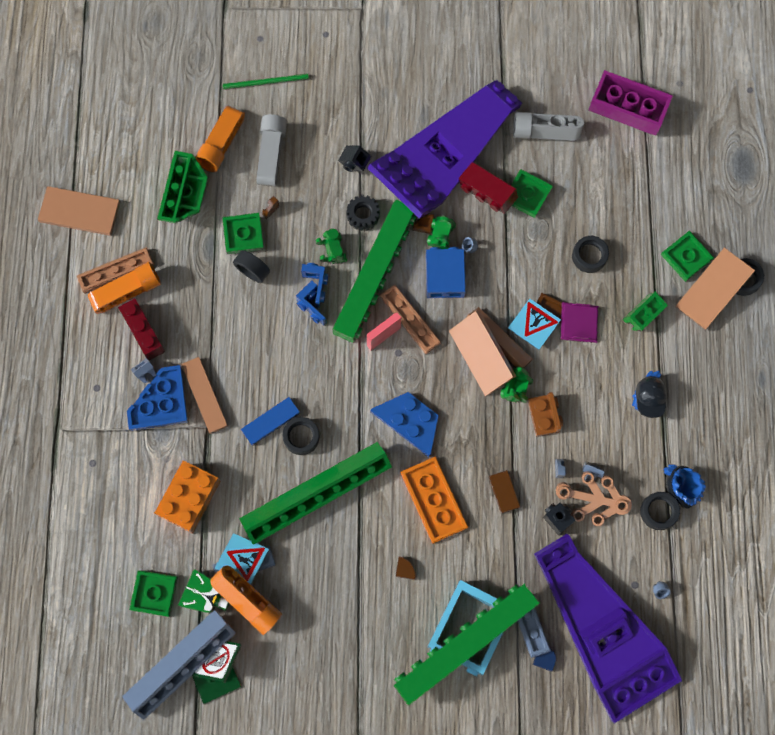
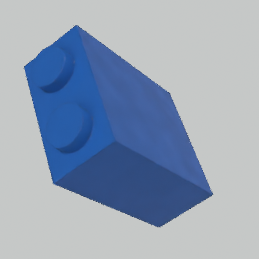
M432 247L426 249L427 298H464V249H459L458 247H450L448 249Z

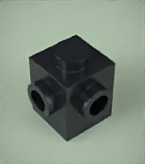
M346 145L338 161L348 172L364 171L372 156L360 145Z
M561 502L556 506L552 503L544 510L546 514L543 518L557 535L561 534L576 521L571 515L572 511L566 504L562 505Z

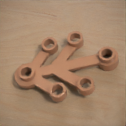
M585 471L582 474V481L588 484L593 494L571 489L570 485L565 482L559 483L555 489L556 495L560 499L571 497L590 502L584 507L573 511L572 516L577 522L582 521L585 515L602 505L610 507L601 513L592 515V523L595 526H601L605 519L615 513L619 515L627 514L632 508L631 500L627 496L619 494L610 476H604L601 479L602 486L608 489L612 498L605 497L594 481V476L590 471ZM585 475H591L589 481H586L584 477ZM609 479L611 480V483L609 485H605L604 480ZM562 489H566L568 492L567 494L562 495L560 491ZM623 502L626 505L624 508H619V503ZM577 512L582 513L580 518L575 517ZM595 517H601L600 522H595L594 519Z

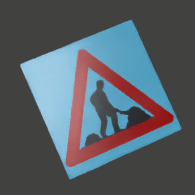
M529 299L508 329L540 350L561 320Z
M233 533L215 569L220 570L225 565L231 566L251 584L269 549L257 543L253 545L250 540Z

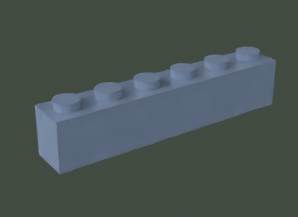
M214 610L122 696L132 712L144 721L236 632Z

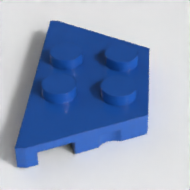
M407 392L370 410L373 415L427 457L431 455L438 414L412 394Z

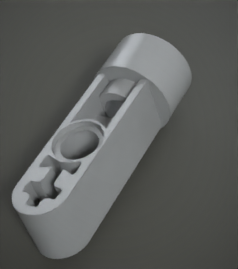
M515 112L513 138L576 141L581 137L584 120L579 116Z
M262 116L260 128L262 140L257 170V184L276 186L282 138L286 136L287 119L282 116Z

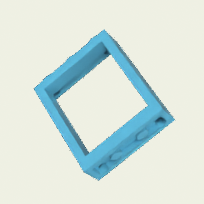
M460 580L427 647L431 650L436 646L439 649L442 648V646L436 643L461 592L492 608L494 607L492 603L497 598ZM503 632L491 641L480 666L469 660L462 664L467 667L466 672L476 677L478 674H484Z

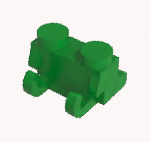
M445 216L433 218V233L428 236V246L441 249L450 248V231H453V228L456 227L453 219Z
M332 228L323 233L324 240H321V238L316 239L317 245H325L328 256H320V262H332V264L347 262L346 253H342L343 250L340 246L342 236L337 229Z
M522 367L512 368L516 377L507 382L506 387L501 389V398L516 403L517 401L527 402L526 392L528 386L533 383V379L528 376L529 373Z

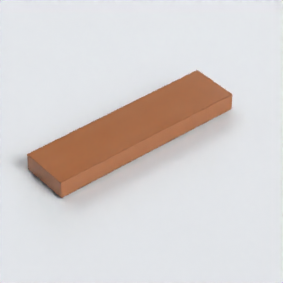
M146 247L76 276L83 293L86 294L133 271L134 268L148 261L152 266H154V263Z
M393 285L380 295L392 313H398L401 316V324L425 354L441 344L438 337L396 285Z
M479 307L473 311H480L505 357L516 368H524L533 360Z
M197 357L182 363V368L209 433L212 434L228 427L200 358Z

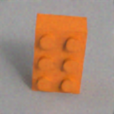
M183 460L160 501L155 514L193 534L221 481L218 477Z

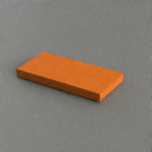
M436 456L400 472L432 544L468 529V525Z

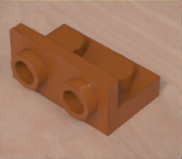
M549 392L548 395L529 398L528 404L536 437L559 433L561 427H563L562 416L558 415L557 408H559L557 397H554L553 392Z

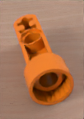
M228 105L225 107L206 142L201 145L195 156L201 168L209 172H217L225 158L226 151L244 121L245 112Z
M148 261L134 268L133 271L90 292L88 299L94 312L100 314L162 284L154 267Z
M223 566L211 578L212 587L262 635L266 634L282 616V613L273 604L267 601L231 566Z

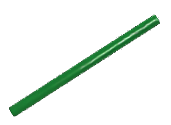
M308 74L225 83L222 85L223 89L305 80L309 79Z

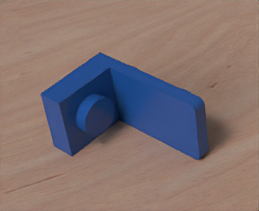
M311 280L296 295V304L302 311L305 312L307 310L315 323H321L324 326L326 318L308 302V300L312 301L316 297L318 289L317 284Z

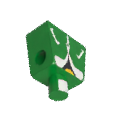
M193 570L178 606L211 614L215 607L226 611L229 602L212 587L211 579L197 570Z

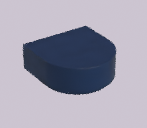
M551 650L549 653L534 657L532 665L552 672L556 662L555 653Z

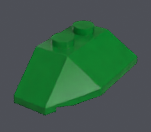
M174 151L157 220L176 224L200 213L208 177L193 154Z

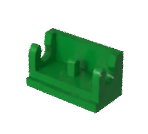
M655 291L648 294L622 320L625 323H631L634 326L632 330L642 331L668 305Z

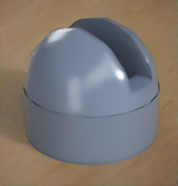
M470 237L465 238L462 242V249L469 253L475 252L478 249L477 240Z
M658 581L653 586V592L657 599H664L671 593L669 586L663 581Z

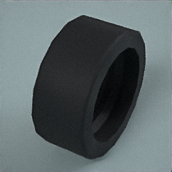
M593 235L579 239L572 252L574 265L586 273H596L601 270L609 257V249L605 241ZM585 245H593L600 250L601 259L596 264L586 263L580 257V249Z
M245 250L240 251L233 261V265L242 274L257 283H262L270 273L269 267L262 260Z
M743 258L740 260L755 270L753 274L756 279L752 286H742L736 293L737 295L747 296L753 294L761 287L765 275L763 268L758 262L753 259Z
M296 417L288 421L282 433L285 446L296 455H307L314 451L319 444L320 435L318 427L312 420L306 417ZM298 425L307 426L312 431V441L305 447H296L290 441V432Z
M655 492L642 502L640 515L643 522L649 528L665 530L672 527L678 521L680 506L671 494ZM663 500L670 505L672 514L666 522L659 523L650 517L649 506L653 501Z

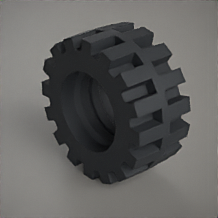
M361 195L360 198L356 196L354 200H350V204L347 205V220L351 226L353 225L354 229L357 230L359 228V231H363V229L368 231L370 227L374 228V225H377L380 217V208L374 198L370 199L368 195L367 197ZM365 207L370 209L371 215L368 218L361 219L356 216V210Z

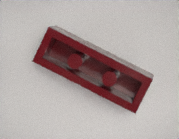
M473 162L458 178L461 189L465 193H472L478 201L486 202L496 212L500 211L505 214L518 198L514 187Z
M134 298L118 307L147 360L150 361L163 354L165 350L136 299Z

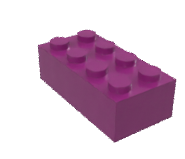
M604 70L588 111L656 136L673 95Z

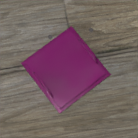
M562 302L561 340L597 343L598 306Z

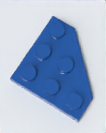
M181 366L161 368L152 382L141 392L136 402L127 410L130 431L187 423L188 418Z

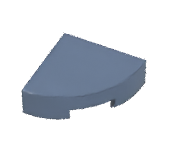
M555 459L556 478H563L566 475L563 459Z

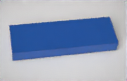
M288 397L243 427L241 431L253 446L299 415L300 412L290 397Z

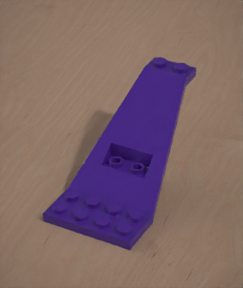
M495 80L393 151L370 163L368 170L420 219L443 204L458 184V178L476 160L509 114L518 110L523 103L501 82Z
M566 534L534 553L591 682L610 720L614 724L682 681L667 648L579 554L570 535Z

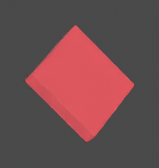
M394 313L367 334V347L371 351L401 329V316L398 313Z

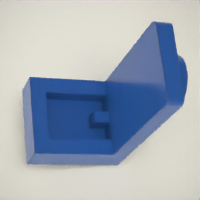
M302 264V277L319 279L315 303L316 307L320 308L321 302L324 303L326 292L323 291V287L328 283V274L325 272V267L318 266V264Z

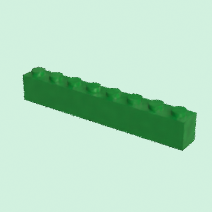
M395 199L332 329L333 335L352 343L355 342L356 338L359 339L363 332L361 327L364 322H368L371 315L369 310L378 301L379 296L377 293L379 289L383 290L387 281L385 277L387 273L392 272L395 263H393L395 257H399L402 247L400 245L402 241L407 240L410 233L408 229L410 225H414L417 216L403 202Z
M376 442L240 517L239 520L254 545L392 468L385 451Z
M525 584L513 586L508 590L509 596L505 599L502 596L492 603L494 607L491 610L487 611L485 608L476 615L477 621L473 624L468 621L460 628L462 632L456 637L454 634L450 635L444 640L446 645L441 649L436 646L427 653L428 659L424 662L421 659L411 666L413 670L406 675L403 672L394 679L396 684L393 686L408 706L539 604Z

